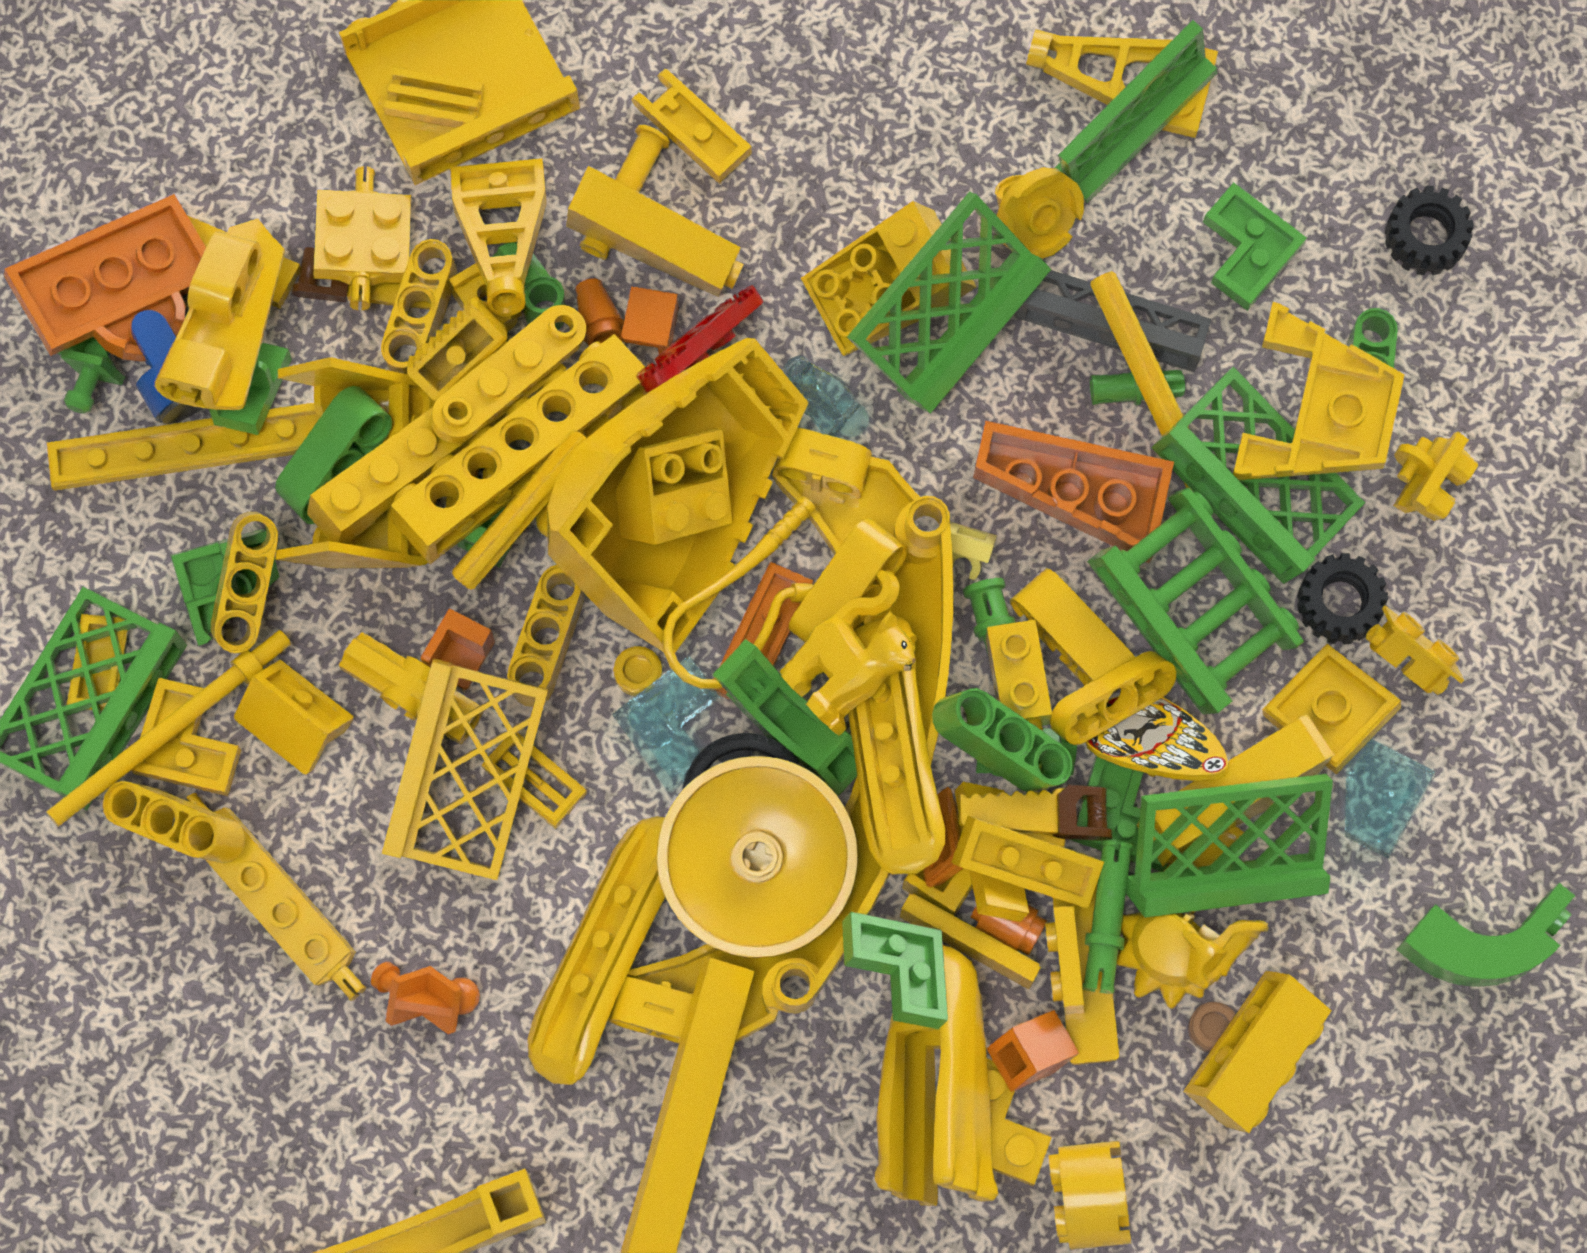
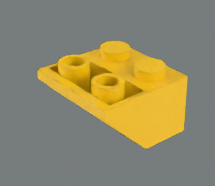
M715 428L638 448L615 490L621 538L656 545L732 524L723 429Z

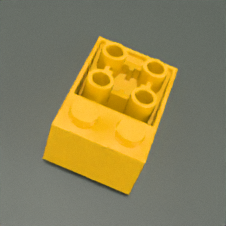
M915 201L910 202L801 277L804 286L843 356L858 350L847 336L942 225L933 209ZM951 249L941 250L933 258L932 275L950 273ZM962 262L961 272L967 271L964 263ZM973 280L961 281V297L976 288ZM949 282L932 284L931 308L949 306ZM920 286L909 287L902 295L901 311L919 309ZM919 319L901 321V329L918 322ZM889 322L878 324L866 340L871 344L888 336Z

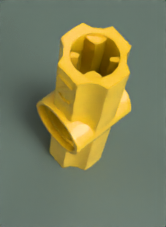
M361 632L356 638H353L344 651L342 660L339 663L340 669L381 694L380 698L390 707L396 710L399 706L407 711L404 716L411 720H416L430 667L411 656H407L405 659L383 643L373 639L370 635L368 636ZM455 690L454 698L464 715L480 706ZM452 706L447 724L459 718ZM484 711L468 720L473 730L478 725ZM463 724L444 734L460 745L469 738V734Z

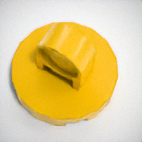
M1042 167L1027 172L1024 175L1010 176L998 183L995 188L999 207L996 216L1032 254L1041 259L1054 255L1069 243L1073 236L1068 231L1073 226L1075 218L1081 220L1084 214V196L1078 183L1057 168Z

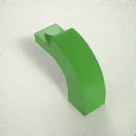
M745 639L714 672L713 677L727 691L726 695L767 737L785 746L796 757L803 768L818 776L839 796L857 776L851 735L844 731L838 736L818 719L806 705L808 701L787 684L781 677V674L755 645Z
M1561 883L1557 884L1546 894L1517 930L1499 936H1486L1474 933L1464 928L1435 904L1396 950L1424 972L1449 983L1470 987H1485L1510 982L1532 971L1561 946L1545 932L1554 936L1572 914L1565 908L1575 895Z

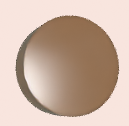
M1208 1002L1199 1006L1191 1015L1188 1023V1033L1193 1044L1200 1050L1210 1053L1236 1015L1235 1012L1227 1005L1219 1002Z

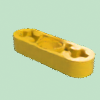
M1147 651L1060 700L1052 711L1051 729L1070 744L1080 745L1166 696L1176 680L1175 666L1154 651ZM1121 688L1118 699L1113 705L1107 707V701L1116 689Z

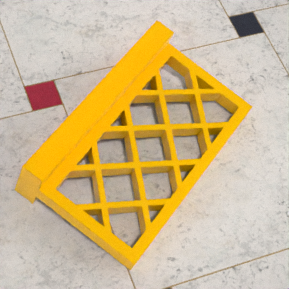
M433 658L381 854L400 859L402 856L498 880L548 689L452 665L450 662ZM462 678L480 683L489 701L464 715L454 698L458 679ZM488 685L506 691L494 697ZM515 692L535 697L530 717L512 727L498 702ZM452 706L459 718L447 724ZM493 706L507 730L481 744L468 720ZM463 724L477 748L451 762L441 745L442 739L446 732ZM528 726L522 745L516 732ZM511 736L520 751L518 764L499 774L485 750ZM480 753L494 778L469 792L455 767ZM440 754L446 766L434 772L437 758ZM450 771L464 795L439 809L429 793L431 781ZM515 773L511 791H509L503 780ZM498 783L508 800L507 806L503 813L486 821L473 797ZM427 801L433 813L422 819ZM468 801L481 825L456 839L443 815ZM438 819L451 843L436 852L415 848L418 830L433 820ZM502 821L497 839L490 827ZM485 831L495 847L491 866L470 862L461 844ZM455 848L461 859L444 854Z

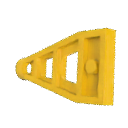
M1035 29L1026 65L1043 69V72L1108 105L1125 88L1122 81L1125 67L1134 62L1150 63L1172 40L1059 36ZM1205 48V57L1215 66L1218 51ZM1049 50L1056 51L1054 59L1047 55ZM1087 53L1112 57L1115 60V68L1111 80L1103 82L1081 73L1078 69L1080 57ZM1210 82L1162 130L1196 138Z
M543 158L450 167L454 213L486 285L488 308L492 313L499 316L516 315L524 309L526 304L524 285L547 205ZM521 206L517 222L485 225L479 214V210ZM518 242L516 255L489 256L487 245ZM501 293H513L510 296L499 295Z

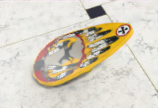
M1119 696L1110 698L1106 706L1110 707ZM1164 697L1085 742L1087 749L1097 757L1125 768L1147 773L1151 777L1161 776L1192 781L1216 780L1224 777L1230 768L1225 750L1217 737L1187 711Z

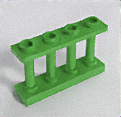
M1190 488L1176 491L1168 497V500L1177 512L1130 550L1120 551L1117 546H1112L1101 550L1087 562L1152 649L1175 666L1176 681L1203 715L1215 714L1232 702L1225 692L1227 681L1275 642L1282 650L1297 648L1304 640L1297 632L1299 624L1295 617L1287 609L1279 608L1270 596L1271 588L1265 577L1256 569H1250L1240 555L1242 553L1241 546L1235 537L1226 530L1222 531L1211 517L1213 509L1209 502L1200 493L1193 492ZM1189 527L1206 551L1157 590L1153 588L1148 589L1138 576L1140 573L1139 567ZM1218 566L1235 589L1187 628H1177L1167 614L1169 611L1168 605ZM1247 604L1263 628L1214 668L1206 666L1196 653L1198 650L1197 644Z

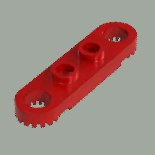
M751 285L739 291V297L737 294L732 295L735 299L733 301L731 298L726 299L725 302L715 308V312L705 316L654 359L655 365L650 363L647 367L641 369L636 377L645 391L650 392L683 370L709 357L707 353L709 348L712 351L732 340L736 336L732 329L764 302L755 286Z

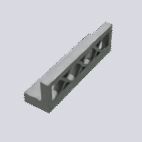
M1051 270L1042 281L1057 285L1063 297L1035 289L1017 310L1016 318L1121 350L1102 309L1079 302L1090 295L1096 297L1089 281ZM1068 289L1077 291L1078 293L1071 295ZM1125 293L1132 309L1146 312L1152 322L1151 324L1138 320L1157 361L1195 373L1211 319ZM1158 316L1168 320L1161 323ZM1182 323L1199 329L1196 337L1167 328Z

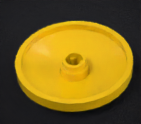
M762 756L741 757L720 763L704 771L694 778L676 797L663 821L657 848L658 874L664 895L671 909L682 924L696 937L712 947L734 955L746 957L775 956L788 953L810 943L830 927L847 903L855 881L857 870L856 837L850 817L834 791L818 776L795 763L783 759Z

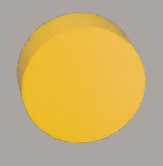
M641 646L630 647L622 651L615 660L613 668L614 678L618 687L626 694L644 696L653 692L660 684L662 666L658 656L652 650Z

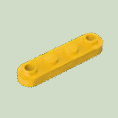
M556 305L544 311L436 400L430 417L434 433L440 439L449 443H462L472 438L580 348L586 334V323L583 316L576 309L566 305ZM564 322L570 327L571 331L566 333L560 332L556 329L555 323ZM452 408H458L464 412L465 417L460 420L453 419L448 411Z

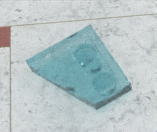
M1371 739L1346 764L1345 837L1389 859L1434 780L1436 771Z

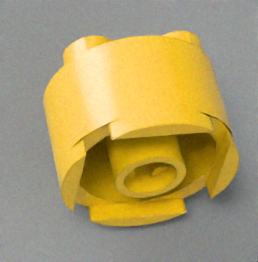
M1120 1141L1058 1147L1059 1154L1048 1155L1054 1193L1062 1192L1064 1205L1054 1206L1059 1242L1069 1243L1070 1250L1132 1244L1130 1230L1120 1231V1227L1130 1226L1121 1157H1111L1121 1156Z

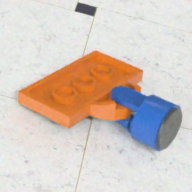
M175 194L4 269V278L50 356L94 337L105 351L124 360L145 361L147 366L151 367L139 378L136 387L157 422L164 424L176 423L203 409L171 401L162 396L154 386L168 351L185 319L186 306L182 296L188 294L190 283L206 249Z

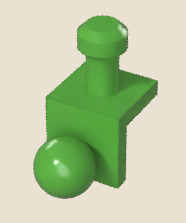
M94 337L57 353L79 373L74 389L68 390L64 398L67 408L74 412L84 414L91 411L94 404L91 396L98 380L117 385L123 384L125 376L116 369L110 353L105 351Z

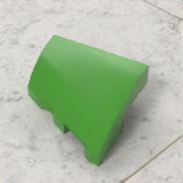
M263 528L241 534L242 542L247 547H257L266 538V530ZM228 538L170 554L198 646L207 644L212 639L208 634L211 632V619ZM275 558L269 586L280 577ZM250 569L237 571L231 580L233 592L237 594L250 593L257 583L255 572Z

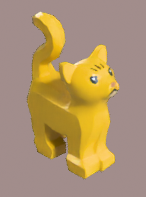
M880 570L876 574L877 581L882 588L878 596L874 598H852L842 605L833 616L813 628L807 641L779 671L782 674L781 677L801 697L809 692L812 687L811 681L816 675L824 672L828 676L829 680L817 692L811 695L806 705L818 719L838 736L846 730L844 717L853 708L872 697L888 676L902 671H910L916 665L914 656L916 647L914 644L918 638L914 633H905L897 626V617L889 611L883 618L867 648L864 647L853 629L858 616L880 615L890 610L896 603L900 586L897 577L889 571Z

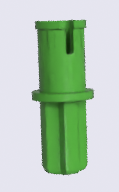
M1162 371L1174 397H1182L1185 393V378L1182 371ZM1132 372L1112 375H1090L1092 405L1134 401V405H1140L1141 400H1144Z

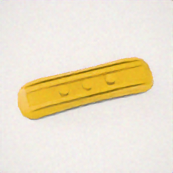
M897 617V626L905 633L912 632L908 621ZM883 618L854 629L865 648L868 647ZM914 667L910 671H902L888 676L872 697L860 703L848 713L859 785L862 820L868 845L878 866L892 875L920 872L938 860L945 845V825L928 754L917 687L916 668Z
M655 816L640 820L626 831L613 849L578 928L535 1011L527 1038L528 1057L535 1071L553 1084L573 1085L587 1072L616 998L637 952L665 899L657 865L658 841L665 817Z

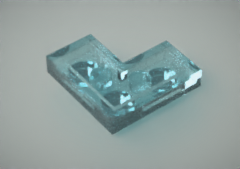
M688 656L680 662L689 674L701 679H707L692 657ZM670 669L612 714L668 792L671 793L683 785L689 766L701 752L682 725L718 699L720 695L716 689H700L683 682Z

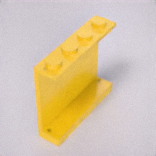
M398 0L388 10L371 18L357 19L349 24L345 30L339 32L343 50L415 186L450 170V167L461 165L580 109L576 86L570 75L563 77L522 0ZM393 66L482 82L484 93L478 118L455 128L385 115L383 105L388 97L387 89L392 81L391 73ZM402 97L398 99V102L468 114L469 111L445 105H431L423 101Z

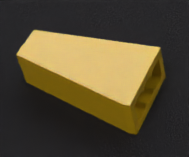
M590 166L587 167L568 207L566 227L596 239L619 252L719 297L724 286L733 289L744 265L736 260L741 247Z
M1305 714L1228 760L1230 768L1224 777L1216 780L1193 781L1179 791L1318 775L1334 754L1308 714ZM1269 797L1257 798L1243 813L1251 819L1266 811L1274 801ZM1224 803L1210 804L1197 819L1209 828L1228 807ZM1176 808L1157 810L1154 828L1162 834L1182 813ZM1238 817L1223 833L1244 822ZM1191 823L1172 844L1183 853L1203 832ZM1167 848L1157 857L1162 866L1177 859Z

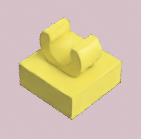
M951 522L953 566L958 558L968 559L972 565L969 579L975 580L981 571L982 562L988 563L997 535Z

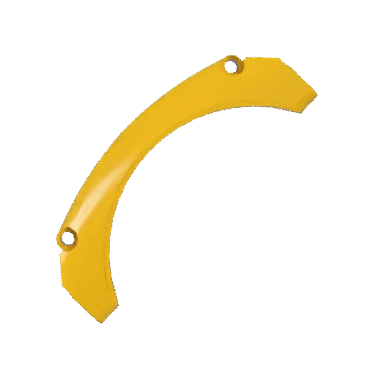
M797 427L784 458H777L772 476L781 491L794 504L801 497H806L812 501L816 510L808 519L815 526L833 554L835 555L853 528L866 518H871L908 547L907 557L895 575L900 586L896 603L890 610L880 615H867L862 624L884 618L890 611L895 616L907 620L912 633L917 636L918 639L914 644L916 647L914 656L916 659L917 687L930 764H932L939 734L933 724L932 713L935 704L946 695L952 642L953 561L949 510L942 500L934 496L920 497L889 460L872 457L871 451L863 445ZM928 516L934 518L938 522L939 527L930 532L918 529L914 521L920 517ZM858 778L855 780L852 792L845 805L857 843L856 876L846 905L830 927L810 943L780 955L746 957L727 953L705 944L681 956L631 969L616 998L608 1021L622 1028L679 1043L704 956L755 971L735 1043L776 1022L778 1010L793 1014L808 1010L844 957L842 921L850 912L870 915L890 876L888 871L878 866L870 852L862 820ZM799 976L808 983L809 990L803 997L791 999L781 991L780 986L787 977Z

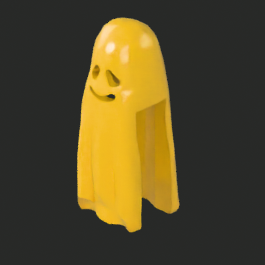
M943 945L948 1021L939 1029L893 1021L892 1014L882 1061L876 1115L878 1167L875 1171V1182L877 1187L891 1192L892 1195L902 1200H916L922 1206H936L938 1204V1186L964 1192L969 1195V1198L980 1202L993 1201L998 1196V1188L992 1168L990 1091L982 998L978 986L977 972L972 962L966 956L946 945ZM934 1049H941L936 1091Z

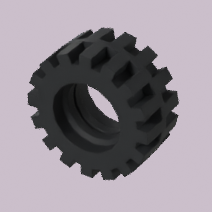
M1425 186L1423 192L1415 188L1410 190L1407 197L1403 195L1398 200L1389 216L1384 234H1387L1385 240L1387 249H1392L1391 257L1395 262L1399 259L1404 262L1402 268L1407 271L1411 267L1416 268V274L1425 275L1426 271H1431L1432 275H1437L1443 269L1450 270L1457 261H1460L1471 241V232L1474 224L1473 220H1468L1471 214L1468 206L1460 207L1462 199L1457 194L1450 198L1447 196L1448 189L1441 188L1440 192L1436 193L1434 192V186ZM1417 217H1432L1441 222L1446 228L1447 240L1439 245L1424 244L1412 234L1410 223Z
M1341 553L1338 558H1335L1334 554L1326 556L1322 562H1316L1304 577L1298 590L1297 598H1299L1297 609L1298 613H1302V623L1306 628L1310 626L1314 630L1312 634L1318 639L1320 636L1327 638V643L1335 644L1336 641H1342L1343 645L1351 644L1354 640L1358 639L1360 641L1365 638L1368 631L1380 622L1384 614L1382 607L1388 601V592H1384L1386 582L1384 577H1377L1378 569L1373 564L1370 567L1364 564L1365 558L1358 556L1356 560L1350 559V553ZM1341 581L1349 583L1356 588L1362 602L1359 612L1349 617L1339 616L1331 612L1324 604L1322 598L1323 590L1326 586L1333 582Z

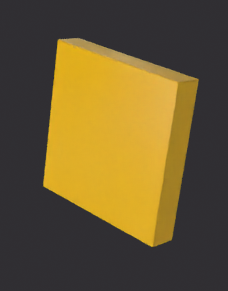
M1326 644L1262 709L1263 716L1279 730L1303 715L1308 714L1334 754L1325 766L1337 775L1401 709V700L1329 644Z

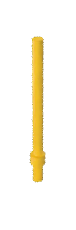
M278 630L251 652L247 650L230 661L231 668L47 810L46 813L57 827L61 826L243 682L249 684L254 675L264 670L263 667L291 645L288 637L281 630Z

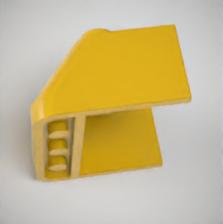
M333 357L278 369V379L314 386V407L319 419L339 392L347 387L360 386L391 416L392 428L383 442L431 409L435 403L407 374ZM391 506L376 519L373 525L347 544L329 541L317 527L313 534L312 544L276 550L275 560L332 569L410 568L428 563L393 524Z

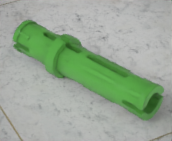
M1103 840L1101 842L1100 860L1104 861V865L1097 884L1091 933H1086L1085 945L1089 946L1085 979L1082 985L1083 990L1095 992L1100 971L1102 972L1100 993L1114 994L1115 992L1114 983L1118 950L1124 949L1125 939L1120 937L1127 876L1130 868L1131 853L1134 847L1130 843L1121 842L1117 862H1115L1116 841Z

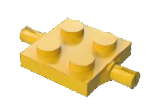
M364 166L358 167L355 170V190H317L314 279L339 280L351 285L350 307L358 310L359 294H361V311L370 308V286L384 282L401 283L409 260L411 195L374 192L375 170L368 166L366 182L363 181Z

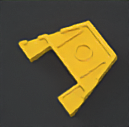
M1273 302L1262 348L1310 358L1292 443L1242 433L1233 475L1238 480L1383 469L1387 459L1405 374L1352 344L1348 347L1325 333L1326 329L1312 321L1306 323L1289 313V308Z

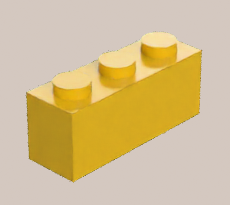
M1265 971L1183 1092L1227 1128L1250 1133L1252 1128L1259 1125L1266 1117L1269 1103L1279 1088L1288 1083L1295 1074L1296 1063L1306 1048L1321 1036L1324 1029L1323 1023L1332 1010L1290 974Z

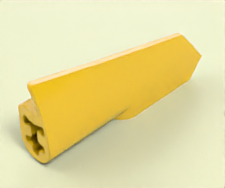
M258 218L229 227L226 234L215 232L209 240L190 283L187 299L189 311L155 380L154 386L156 390L171 401L215 410H241L245 406L285 254V249L269 233Z

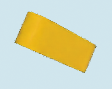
M427 239L421 241L410 254L381 342L382 356L391 371L407 374L408 361L398 362L393 359L395 351L400 346L413 345L417 349H422V344L429 343V337H436V330H440L452 294L449 279L457 274V268L450 249L439 240ZM441 258L445 261V266L438 273L427 274L422 271L424 264L430 259ZM425 301L431 304V309L424 317L412 318L408 315V310L416 302Z
M247 511L240 514L230 527L211 619V633L214 640L225 651L230 653L247 651L257 640L278 542V531L275 524L267 516L258 512ZM252 521H259L266 528V538L257 547H247L241 539L243 527ZM242 569L254 571L257 577L255 588L247 594H237L233 592L231 587L233 575ZM232 617H241L245 619L247 624L245 636L235 642L223 639L221 628L224 622Z
M871 518L862 520L849 533L793 614L789 623V630L803 642H806L816 625L833 616L842 605L852 598H874L878 596L882 588L877 581L876 574L881 570L889 571L896 575L907 557L908 547ZM867 615L858 616L853 629L859 627Z
M558 565L549 567L539 579L507 673L508 679L517 682L526 673L537 672L541 674L544 679L538 687L548 689L545 702L549 700L554 691L584 604V592ZM560 584H568L574 588L573 594L564 600H556L550 597L549 593L552 588ZM544 628H553L559 633L557 639L547 645L535 642L534 636L539 630ZM516 692L512 694L520 704L533 707L535 697Z
M1044 569L1010 599V604L1019 617L1025 615L1028 620L1036 619L1039 638L1052 652L1057 649L1062 654L1059 659L1084 686L1135 658L1124 643L1051 569Z
M120 781L109 787L104 795L103 812L111 823L190 857L228 863L235 860L243 850L245 837L240 824L160 789ZM213 832H214L213 842L210 843V841H211V836H212V834H213Z

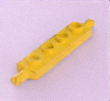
M192 793L186 797L189 802L210 810L198 797L197 793ZM223 807L215 811V813L240 824L244 831L245 842L242 852L232 862L220 863L206 860V862L314 985L320 986L333 980L350 1001L355 1000L359 996L358 993H363L367 988L348 968L356 951L230 808ZM213 832V834H212V836H211V841H210V843L213 842L214 832Z

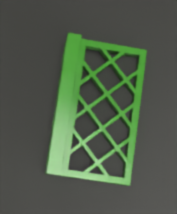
M1192 20L1058 155L1060 163L1055 168L1078 183L1086 203L1092 200L1218 74L1217 67L1205 57L1203 28Z
M969 191L847 338L897 387L896 390L906 400L931 414L1052 269L1040 257L1032 254L977 194ZM975 210L981 217L980 237L963 239V223ZM1006 243L1013 252L1000 267L991 268L992 245ZM980 246L979 270L961 272L962 248ZM951 249L950 273L932 275L933 258L939 251ZM979 279L976 296L970 303L960 304L961 281ZM949 282V306L931 308L932 284ZM920 286L919 309L901 311L902 295L909 287ZM948 315V329L939 339L930 340L931 317ZM919 319L918 342L900 344L901 321ZM889 322V346L873 347L866 338L878 324ZM918 351V365L905 379L899 373L900 354ZM888 355V361L883 356Z
M1233 366L1151 448L1161 459L1174 461L1173 471L1193 492H1198L1205 497L1211 505L1213 512L1285 584L1309 567L1315 560L1314 557L1365 502L1337 473L1309 475V481L1291 480L1289 476L1278 477V479L1238 480L1226 467V453H1238L1239 444L1225 443L1224 421L1244 422L1245 433L1255 435V423H1266L1275 431L1276 440L1292 443L1295 431ZM1228 385L1242 397L1243 412L1223 411L1222 391ZM1212 402V410H1204ZM1194 419L1213 420L1214 442L1200 441L1188 428V425ZM1259 487L1279 488L1280 511L1267 510L1260 503ZM1290 489L1310 490L1311 513L1291 512ZM1321 491L1334 492L1345 503V509L1339 515L1322 514ZM1292 521L1312 522L1313 543L1307 549L1293 537ZM1323 523H1330V525L1324 530Z
M82 587L0 719V747L10 733L26 729L31 750L14 756H9L0 751V764L63 797L67 796L123 752L150 707L158 678H168L187 644L176 630L160 622L156 624ZM92 604L104 610L107 626L81 634L79 620L88 605ZM113 615L125 621L114 624ZM139 628L149 633L139 650L122 654L117 637L118 631ZM72 631H74L75 636L69 638ZM110 636L115 657L90 664L83 641L88 643ZM77 644L82 667L57 675L54 664L60 651L75 647ZM131 663L128 670H126L125 664ZM118 666L121 681L115 691L97 696L92 674ZM48 672L49 677L43 679L46 673ZM79 676L81 678L85 677L90 698L64 706L60 684L70 682L73 678ZM52 687L57 709L31 716L28 702L34 692ZM107 703L101 712L99 705ZM92 708L95 723L90 732L72 737L67 716ZM21 713H22L23 719L18 720V718L20 717V715H21ZM59 718L64 740L39 748L34 726ZM80 746L79 750L76 753L74 747ZM67 750L70 764L60 781L45 775L41 757ZM33 760L35 769L24 763ZM92 801L82 809L87 811Z
M1327 774L1141 796L1135 875L1127 876V896L1146 918L1329 894L1330 875L1323 869L1333 780ZM1315 791L1314 803L1300 817L1289 808L1303 793ZM1257 798H1271L1274 803L1254 823L1243 813ZM1224 803L1228 809L1209 828L1197 819L1210 804ZM1176 808L1182 813L1162 834L1154 828L1157 810ZM1285 812L1295 822L1279 838L1273 841L1264 831ZM1239 817L1249 828L1228 848L1218 837ZM1193 823L1203 833L1182 853L1172 842ZM1306 831L1310 835L1309 853L1288 855L1285 850ZM1258 837L1269 845L1256 860L1243 861L1239 858ZM1212 843H1215L1223 851L1210 866L1197 867L1193 863ZM1166 848L1177 857L1165 871L1151 873V863Z

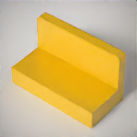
M280 659L252 677L234 714V719L306 775L315 768L325 746L345 733L354 716Z

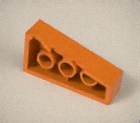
M985 421L973 478L1111 546H1117L1120 550L1128 551L1161 525L1174 461ZM1152 556L1150 559H1148L1146 562H1147V563H1150V561L1152 560L1153 556Z

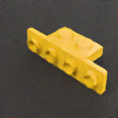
M1097 885L1088 909L1053 898L1055 922H1045L1048 952H1058L1060 971L1050 972L1053 1002L1063 1001L1066 1030L1079 1052L1077 1056L1070 1060L1072 1065L1112 1062L1119 1059L1113 994L1100 993L1102 972L1099 971L1095 992L1082 989L1089 946L1085 945L1086 933H1091Z

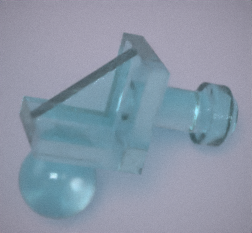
M795 356L787 361L783 372L809 402L804 414L812 418L822 434L835 437L840 432L844 436L855 437L866 430L869 424L868 412L857 401L841 378L809 362L804 356Z

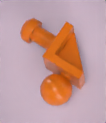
M384 962L373 970L371 976V985L381 993H390L385 1022L391 1026L423 1016L445 1033L451 1034L456 1032L458 1015L472 1012L480 1000L479 988L472 980L464 977L449 980L431 966L400 976V969L391 962Z

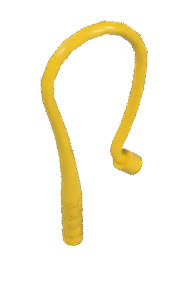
M801 497L791 507L792 509L788 510L783 518L733 568L703 590L680 603L668 615L663 630V652L670 668L683 682L700 689L723 688L716 679H701L689 674L679 663L673 650V631L676 621L686 611L722 591L776 551L784 543L783 541L787 540L793 534L792 532L796 531L802 522L816 510L811 500ZM792 583L790 588H785L775 595L764 625L753 645L760 651L762 650L774 627L784 600L790 598L791 602H802L813 587V584Z

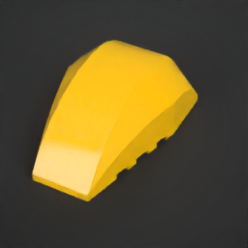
M745 338L672 377L610 419L574 449L556 477L547 506L548 555L605 616L663 652V630L668 615L680 603L715 582L735 566V564L730 562L739 542H746L753 527V524L748 522L758 499L766 498L773 481L768 479L777 458H784L809 402L755 338ZM715 428L723 429L732 524L656 545L621 538L615 490L638 448ZM719 592L686 611L676 621L673 631V650L675 653Z

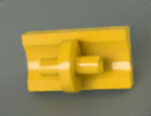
M1458 431L1454 432L1450 439L1436 437L1431 442L1429 439L1421 437L1415 446L1410 444L1399 445L1394 453L1397 462L1402 465L1397 477L1407 484L1393 506L1404 513L1418 511L1433 521L1446 518L1455 504V498L1440 487L1445 478L1456 486L1465 484L1478 467V463L1464 450L1469 439Z

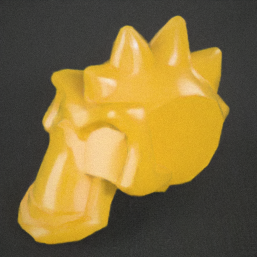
M1141 912L1123 915L1121 933L1125 938L1124 949L1118 951L1117 965L1137 970L1133 992L1137 998L1160 989L1167 1007L1173 1009L1186 993L1202 998L1206 988L1218 981L1221 976L1226 977L1235 960L1258 939L1261 932L1268 931V923L1261 920H1238L1230 924L1219 935L1205 924L1200 928L1193 921L1195 915L1191 912L1185 915L1177 913L1146 918Z

